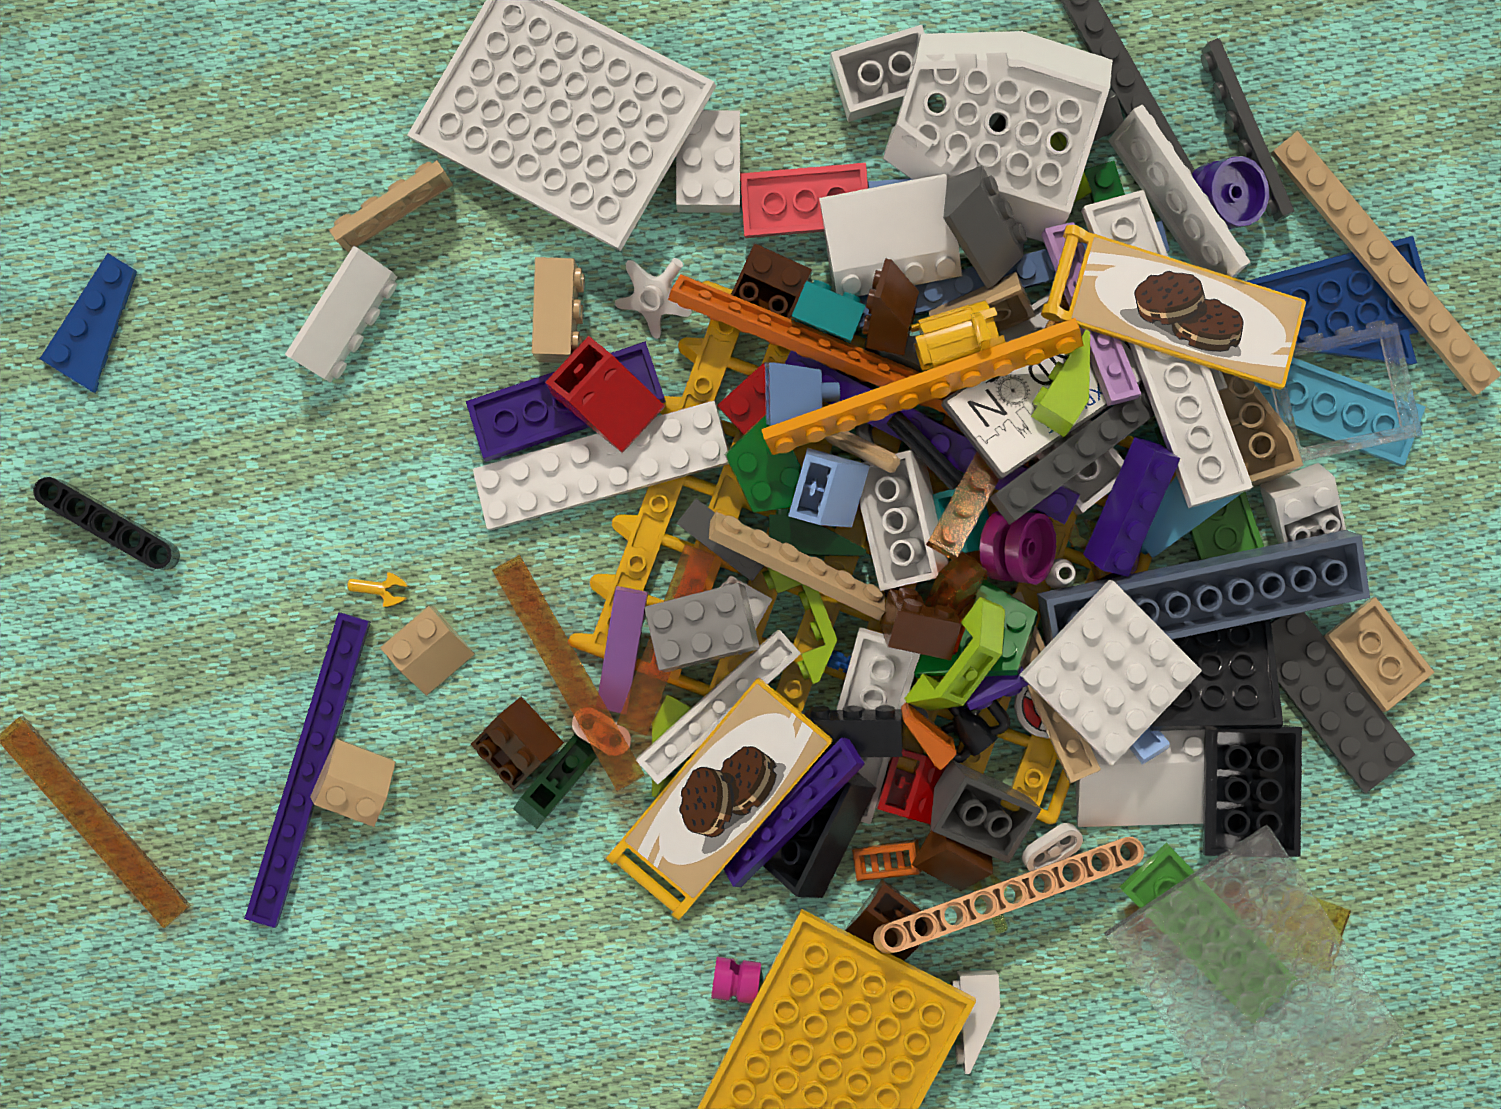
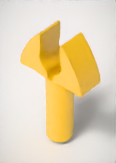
M387 572V579L383 582L349 579L347 588L353 592L380 595L384 599L383 607H390L405 601L407 598L395 597L391 592L387 591V588H392L394 585L409 587V585L399 576Z

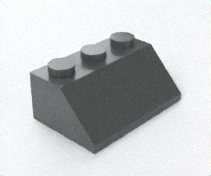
M982 165L947 179L943 219L986 288H991L1023 257L1024 242L1027 241L1026 232L1022 224H1016L1009 202L1006 199L1002 200L995 178L992 175L988 176Z
M951 760L934 787L930 828L933 832L1009 863L1041 809L1030 797L1013 789L1012 786ZM1005 800L1020 808L1015 812L1003 807L1000 802Z

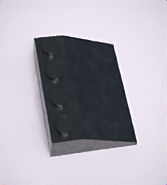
M1283 725L1281 729L1205 730L1203 855L1301 857L1302 727Z

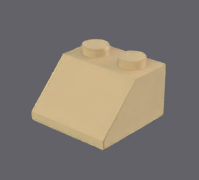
M428 606L380 647L398 670L426 696L475 655L435 606Z
M336 738L310 798L316 806L374 827L387 799L396 761Z

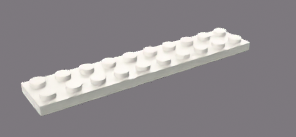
M1144 190L1086 205L1081 210L1090 233L1168 257ZM1129 343L1165 445L1169 451L1181 458L1175 472L1188 508L1251 490L1253 485L1210 368Z

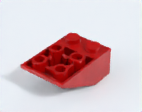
M590 336L577 347L545 382L554 398L621 453L630 446L665 407L627 368Z
M903 748L902 756L917 760L916 767L914 766L913 769L914 773L896 768L899 757H890L876 808L931 825L934 787L947 765L942 770H939L928 755Z

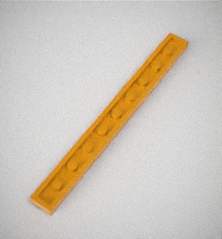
M1076 318L763 428L764 440L772 455L788 453L801 445L819 442L827 436L841 431H850L856 426L872 420H881L887 415L903 409H912L918 404L934 398L946 397L949 393L959 389L977 386L981 382L997 376H1006L1014 370L1028 365H1037L1045 359L1059 354L1071 353L1076 348L1084 346Z

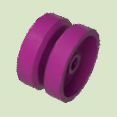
M999 510L992 513L981 533L979 547L980 561L987 576L994 580L1015 581L1035 585L1044 581L1053 566L1057 547L1056 533L1052 521L1047 515L1026 512L1009 525Z

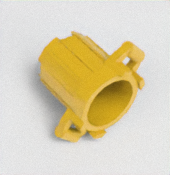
M983 300L920 319L918 323L910 325L911 333L920 332V335L915 337L917 343H914L922 371L1005 343L1004 335L999 336L993 318L997 316L995 307L990 308L987 301Z

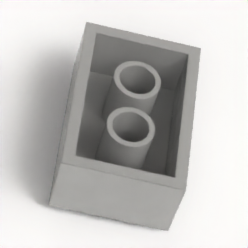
M740 583L644 607L659 671L670 672L760 649L746 588Z

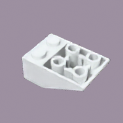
M1313 464L1260 485L1265 510L1279 544L1346 530L1335 476L1321 464Z

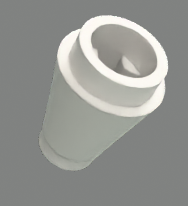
M1055 559L1045 581L1055 590L1070 587L1076 578L1075 568L1066 559ZM1062 567L1066 568L1065 572H1068L1067 579H1062L1059 575Z

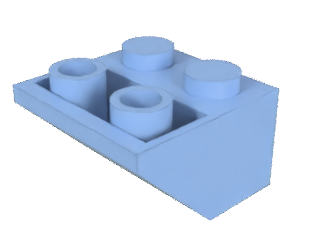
M807 448L788 516L818 525L852 527L870 465Z

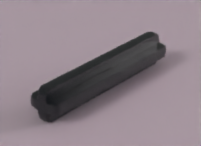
M896 412L887 421V425L950 490L956 489L963 482L964 476L902 412Z

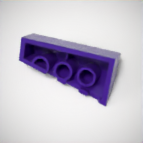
M1134 437L1083 555L1103 571L1127 577L1137 570L1142 544L1181 458L1160 444Z

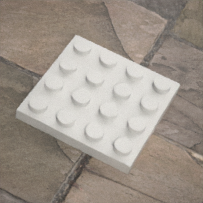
M1108 580L1022 671L1020 676L1102 758L1113 766L1202 670L1114 581Z

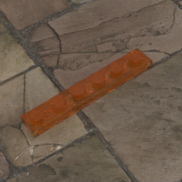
M685 544L663 602L702 592L715 555ZM651 635L617 722L619 726L646 736L671 674V671H659Z

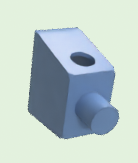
M765 362L766 424L775 425L822 408V402H839V382L822 383L820 369Z

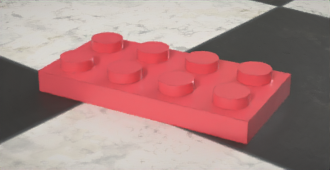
M866 163L740 173L745 238L824 232L819 198L868 189Z

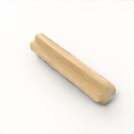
M841 431L824 438L828 443L889 473L895 472L897 466L900 465V458L896 454L848 431Z

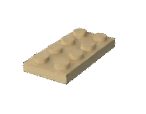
M438 160L434 163L426 162L420 165L415 170V175L409 179H400L388 187V192L381 197L374 196L363 202L361 205L362 209L353 215L345 214L334 222L335 226L329 229L334 239L347 252H350L353 246L358 247L453 186Z

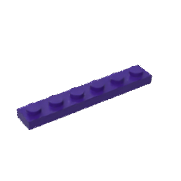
M841 738L797 782L723 868L733 887H742L865 765L850 739Z

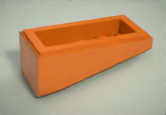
M904 703L901 706L905 725L933 764L939 770H942L956 756L953 738L910 704Z
M918 839L853 849L857 881L920 874L922 871L912 865L920 850ZM905 850H909L911 866H905L903 853ZM890 852H896L898 868H892ZM879 853L883 854L885 870H879L877 857ZM864 855H870L872 872H866Z

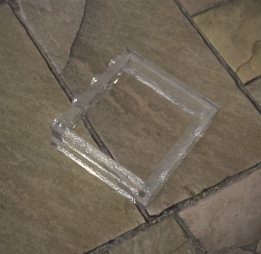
M1385 320L1374 321L1365 324V330L1355 331L1354 326L1335 330V336L1327 338L1323 337V333L1313 334L1304 337V343L1295 345L1293 357L1380 339L1400 427L1301 448L1287 385L1285 384V387L1281 390L1271 387L1277 414L1293 433L1303 462L1423 435L1397 323L1385 325Z

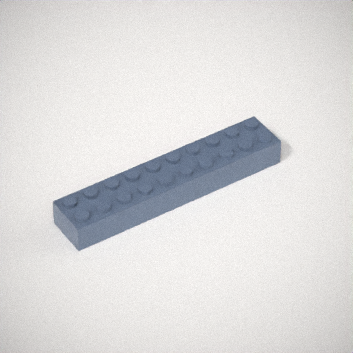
M1348 530L1134 573L1128 577L1120 576L1037 593L1046 646L1108 580L1114 581L1170 639L1370 598L1362 535Z

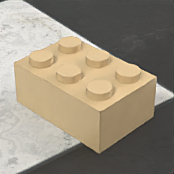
M535 257L532 354L538 362L564 363L583 342L580 332L577 331V324H583L584 307L581 305V300H578L579 293H584L585 275L582 274V268H578L574 258Z

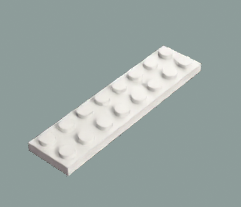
M710 401L655 417L623 453L597 433L472 470L487 530L491 531L728 465V460L724 455L728 451V446L717 403Z

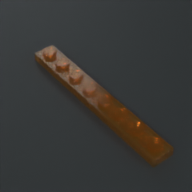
M518 555L493 569L494 575L616 791L618 792L645 777L639 763L635 760V756L521 556Z
M24 716L18 717L0 733V744L163 928L168 927L191 906Z

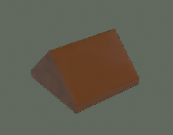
M932 830L912 863L919 870L959 891L993 874L992 856Z

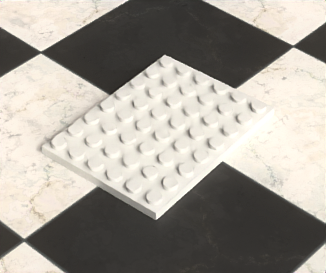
M486 0L407 136L424 147L621 251L715 90L716 84L707 77L555 0Z

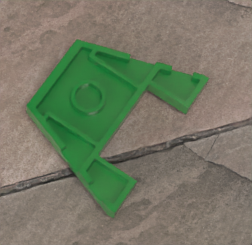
M766 414L724 454L752 512L791 507L801 472V466L793 450L788 453L772 455L762 433L763 428L772 426L766 424Z
M953 562L951 568L952 575L948 576L945 584L947 593L975 599L974 604L979 597L1001 605L1005 609L1002 655L986 676L1019 675L1038 619L1037 611L960 563ZM965 628L957 653L952 655L951 660L920 654L914 671L915 678H920L922 674L945 676L973 639Z

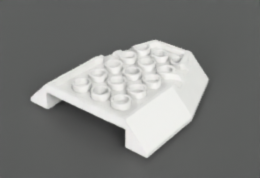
M1023 31L921 34L911 64L913 69L896 125L891 130L883 159L912 180L946 174L947 179L982 165L987 175H992L995 178L1002 200L1006 199L1009 202L1016 224H1022L1028 238L1044 242L1041 235L1044 229L1065 224L1071 213L1109 93L1112 60ZM938 94L943 97L945 107L942 112L935 113L928 108L927 102L931 95ZM995 113L1001 114L1006 120V126L1001 132H995L989 126V119ZM1056 132L1062 133L1067 140L1066 147L1062 151H1056L1050 145V138Z

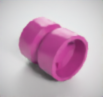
M717 956L711 999L729 1001L733 996L736 997L738 1002L752 1004L758 993L761 962L743 960L741 964H736L733 958Z

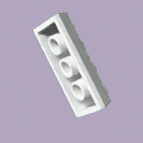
M353 246L285 355L330 383L333 378L338 379L346 369L347 363L344 361L350 351L354 353L360 347L364 339L361 334L367 324L372 326L380 314L379 305L384 298L389 299L397 287L395 282L397 276L365 252Z
M912 450L896 454L900 458V465L897 466L895 472L891 473L867 461L862 462L870 465L859 503L880 591L952 575L949 559L946 557L927 465Z

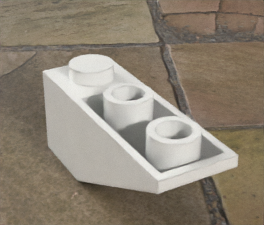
M995 969L957 971V980H952V986L976 998V1003L960 1031L961 1044L955 1045L956 1063L962 1064L965 1074L971 1073L1000 1009L999 974Z

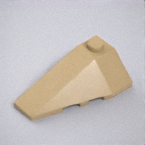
M1222 372L1228 388L1220 390L1218 393L1253 487L1278 479L1304 466L1293 433L1254 382Z

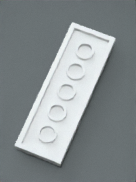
M1143 104L1133 109L1110 137L1109 143L1141 190H1144L1146 197L1192 265L1230 277L1237 276L1250 263L1244 249L1228 230L1225 221L1217 214L1208 196L1202 192L1192 177L1190 170L1180 160L1172 144L1165 138L1157 126L1153 116L1148 113Z
M859 627L836 710H843L846 706H860L862 710H875L876 707L882 705L901 709V706L906 703L904 698L910 691L920 654L887 647L883 633ZM861 757L865 765L858 773L877 787L861 822L867 824L872 822L890 757Z

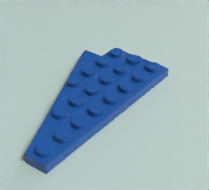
M1409 236L1391 241L1427 285L1414 237ZM1353 252L1246 281L1306 301L1294 350L1406 366L1417 363L1409 335L1419 333V331Z

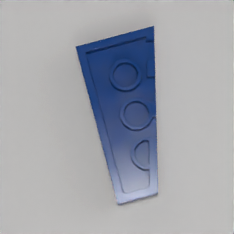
M107 253L39 359L91 392L96 393L102 369L105 368L109 356L107 354L113 337L115 338L119 327L118 322L122 310L125 309L137 271Z

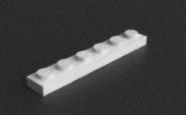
M778 629L760 645V649L751 653L635 760L659 784L705 741L757 678H761L767 684L770 683L801 654L800 651Z

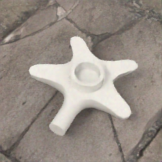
M673 258L660 276H652L634 260L626 262V270L632 280L634 293L631 296L615 300V305L619 309L635 310L642 313L648 323L651 335L656 339L661 336L662 315L673 314L688 317L692 313L691 309L682 308L677 303L668 300L673 280L683 267V263L679 259Z

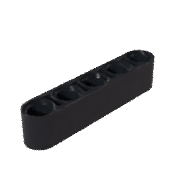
M43 477L35 483L33 495L40 504L154 569L169 570L178 564L180 552L173 543L66 481L52 477ZM55 484L58 488V494L55 499L50 500L48 490ZM80 500H83L85 511L82 515L78 516L75 512V506ZM110 516L113 520V525L109 531L105 532L102 522L105 517ZM137 531L140 535V542L133 548L129 543V538L133 532ZM164 547L168 552V557L164 563L160 564L156 554L160 548Z

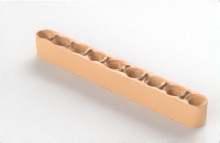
M1125 837L916 912L878 927L873 936L874 945L880 952L885 954L903 951L1137 865L1144 857V847L1138 839ZM1122 845H1125L1130 851L1128 861L1121 856L1120 849ZM1094 855L1101 860L1102 866L1100 871L1095 870L1092 866L1091 860ZM1065 865L1073 871L1071 882L1063 877L1062 871ZM1036 876H1039L1044 881L1042 893L1034 888L1033 881ZM1007 886L1011 887L1015 892L1013 903H1009L1004 897V890ZM977 897H981L986 903L984 914L978 913L975 909L974 902ZM948 907L956 912L957 920L954 925H950L945 920L944 914ZM918 918L924 920L927 924V932L924 936H920L915 931L914 925ZM888 929L893 930L897 935L898 940L894 947L888 946L885 942L884 935Z

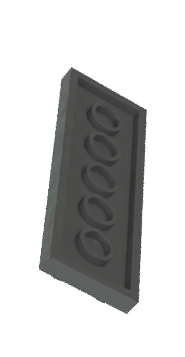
M1305 612L1277 617L1271 622L1279 686L1362 793L1366 794L1415 756L1412 749Z

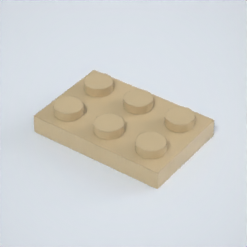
M1376 597L1367 600L1324 635V638L1382 712L1390 710L1435 673Z

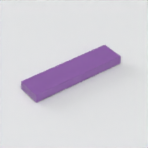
M617 586L615 589L596 704L598 709L627 714L629 711L645 617L644 607L647 605L649 592Z

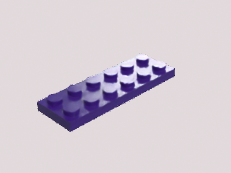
M646 341L611 353L662 403L666 402ZM554 372L466 401L485 462L590 427L552 396L545 382Z

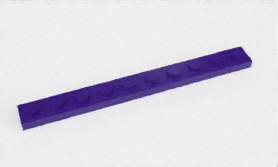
M790 351L785 362L788 365L820 369L822 383L839 382V401L874 389L839 370L831 369L826 364L811 358L802 357L794 351ZM913 408L900 411L956 469L998 491L1029 469V467L1023 465L1000 480L964 434ZM895 413L889 414L881 420L867 422L902 441L887 425V421ZM1062 485L1035 505L1033 509L1065 524L1080 494Z
M338 612L244 919L272 928H276L279 924L315 806L310 796L335 741L371 621Z

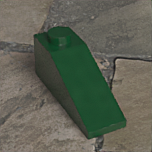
M776 509V515H769V537L783 544L788 543L801 553L812 556H866L865 548L821 525L788 516L790 509Z
M575 733L520 797L513 810L538 829L601 751L578 737Z

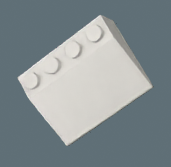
M946 174L819 198L831 281L835 293L843 295L844 292H848L856 296L869 294V290L872 289L875 271H882L885 258L892 259L913 285L962 276L958 241L943 219L947 185Z
M1205 730L1160 731L1169 741V748L1143 765L1130 748L1112 766L1091 747L1101 770L1075 781L1077 827L1203 824Z

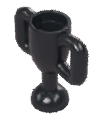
M995 699L987 709L999 725L989 726L979 715L982 709L969 710L962 706L947 708L954 716L952 718L953 722L941 726L940 729L947 734L957 733L964 747L960 753L956 750V756L952 760L963 763L970 755L974 757L998 739L997 735L1008 730L1011 722L1007 712Z

